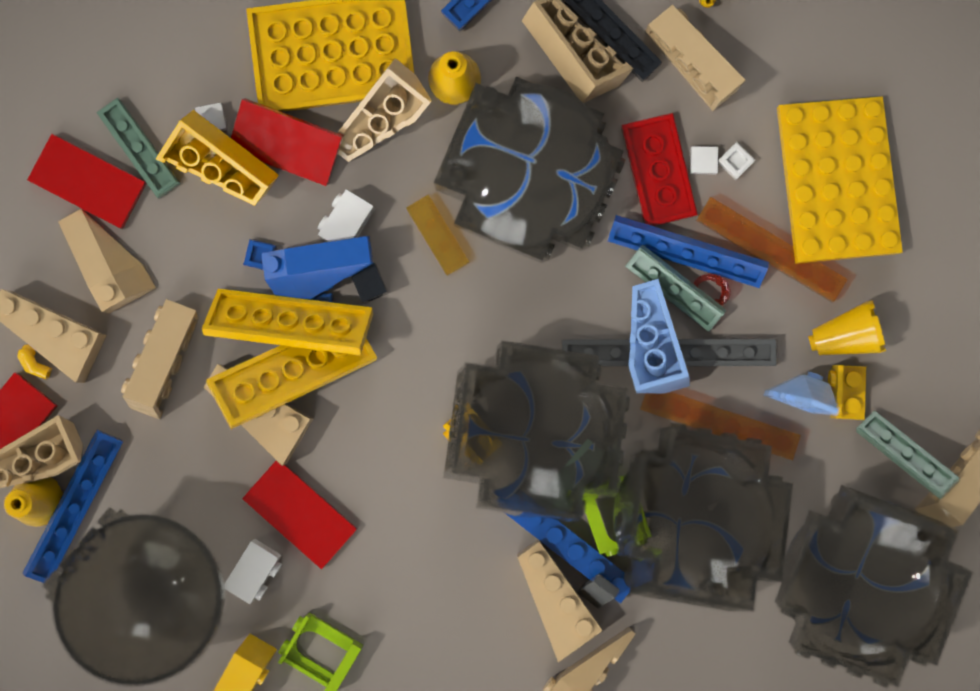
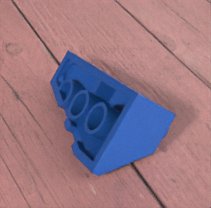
M370 236L261 253L264 278L275 296L308 300L315 299V296L323 291L330 290L338 282L353 276L373 264Z

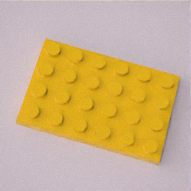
M308 0L246 8L257 101L264 106L280 112L361 102L395 58L414 73L405 0Z
M883 96L779 105L777 107L795 264L903 253Z

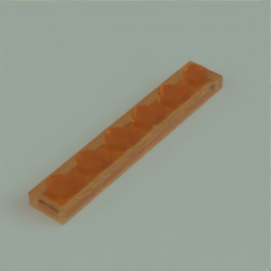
M712 197L708 199L695 220L758 259L769 262V265L831 303L836 300L848 280L820 262L795 264L794 248L792 245Z
M673 392L664 394L645 393L639 409L792 461L801 438L799 434Z

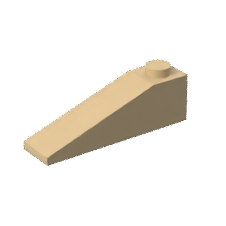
M396 58L337 132L344 135L338 154L348 162L371 149L385 138L391 137L405 126L414 123L432 101L418 77Z
M79 209L58 221L88 288L102 312L110 314L156 288L144 265L110 236L83 209Z
M58 415L0 449V488L57 476L81 462L83 443L74 423Z
M627 627L562 671L556 679L551 677L543 687V691H593V686L603 683L609 671L608 664L610 662L612 664L617 662L636 633L632 628Z

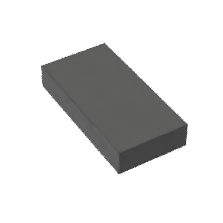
M597 574L584 583L577 593L595 607L600 608L613 600L620 590L603 576Z

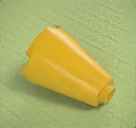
M452 51L441 55L433 62L429 70L428 82L436 98L443 103L458 105L471 100L478 92L481 74L478 65L471 57Z
M866 301L812 329L813 335L808 336L812 351L817 350L819 355L886 352L879 319L874 313L875 306L873 301Z
M52 477L14 485L6 496L4 507L10 516L26 525L34 527L44 526L48 524L63 495V491H61L58 482Z

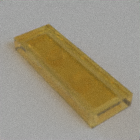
M429 194L406 207L446 276L469 264V260Z

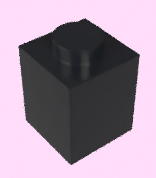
M375 263L351 276L360 299L364 304L389 294Z

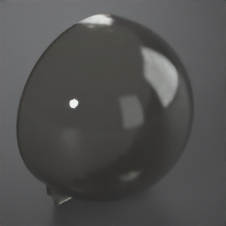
M109 507L97 521L102 527L97 529L93 526L79 541V545L73 548L59 564L63 569L62 573L54 570L42 586L48 591L45 597L52 602L54 623L60 641L71 658L80 667L99 679L118 685L142 686L168 680L187 670L200 659L212 644L221 625L225 607V587L222 573L217 560L208 546L187 527L164 517L146 514L129 515L122 509L116 512L112 507Z

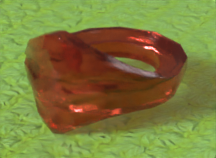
M707 274L698 277L693 283L696 287L706 280L713 281L718 286H721L722 293L720 298L714 299L719 305L723 306L729 300L731 289L728 282L721 276Z

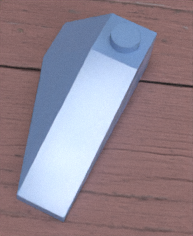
M659 279L632 286L629 370L636 393L664 394L690 386L689 374Z
M808 372L807 375L795 376L765 390L763 396L812 414L837 415L839 411L830 384L822 381L823 376L813 372Z

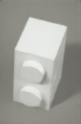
M345 190L343 194L339 193L332 203L334 209L330 216L325 215L319 223L317 229L320 232L318 235L327 242L357 238L374 213L375 208L355 194Z
M257 539L252 540L223 588L248 604L254 602L255 599L260 601L268 589L264 585L269 576L274 578L282 566L279 562L282 555Z

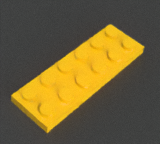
M218 288L203 324L202 331L205 336L361 355L373 317L372 307Z
M367 338L361 355L280 345L206 379V383L230 429H233L376 361L377 356Z

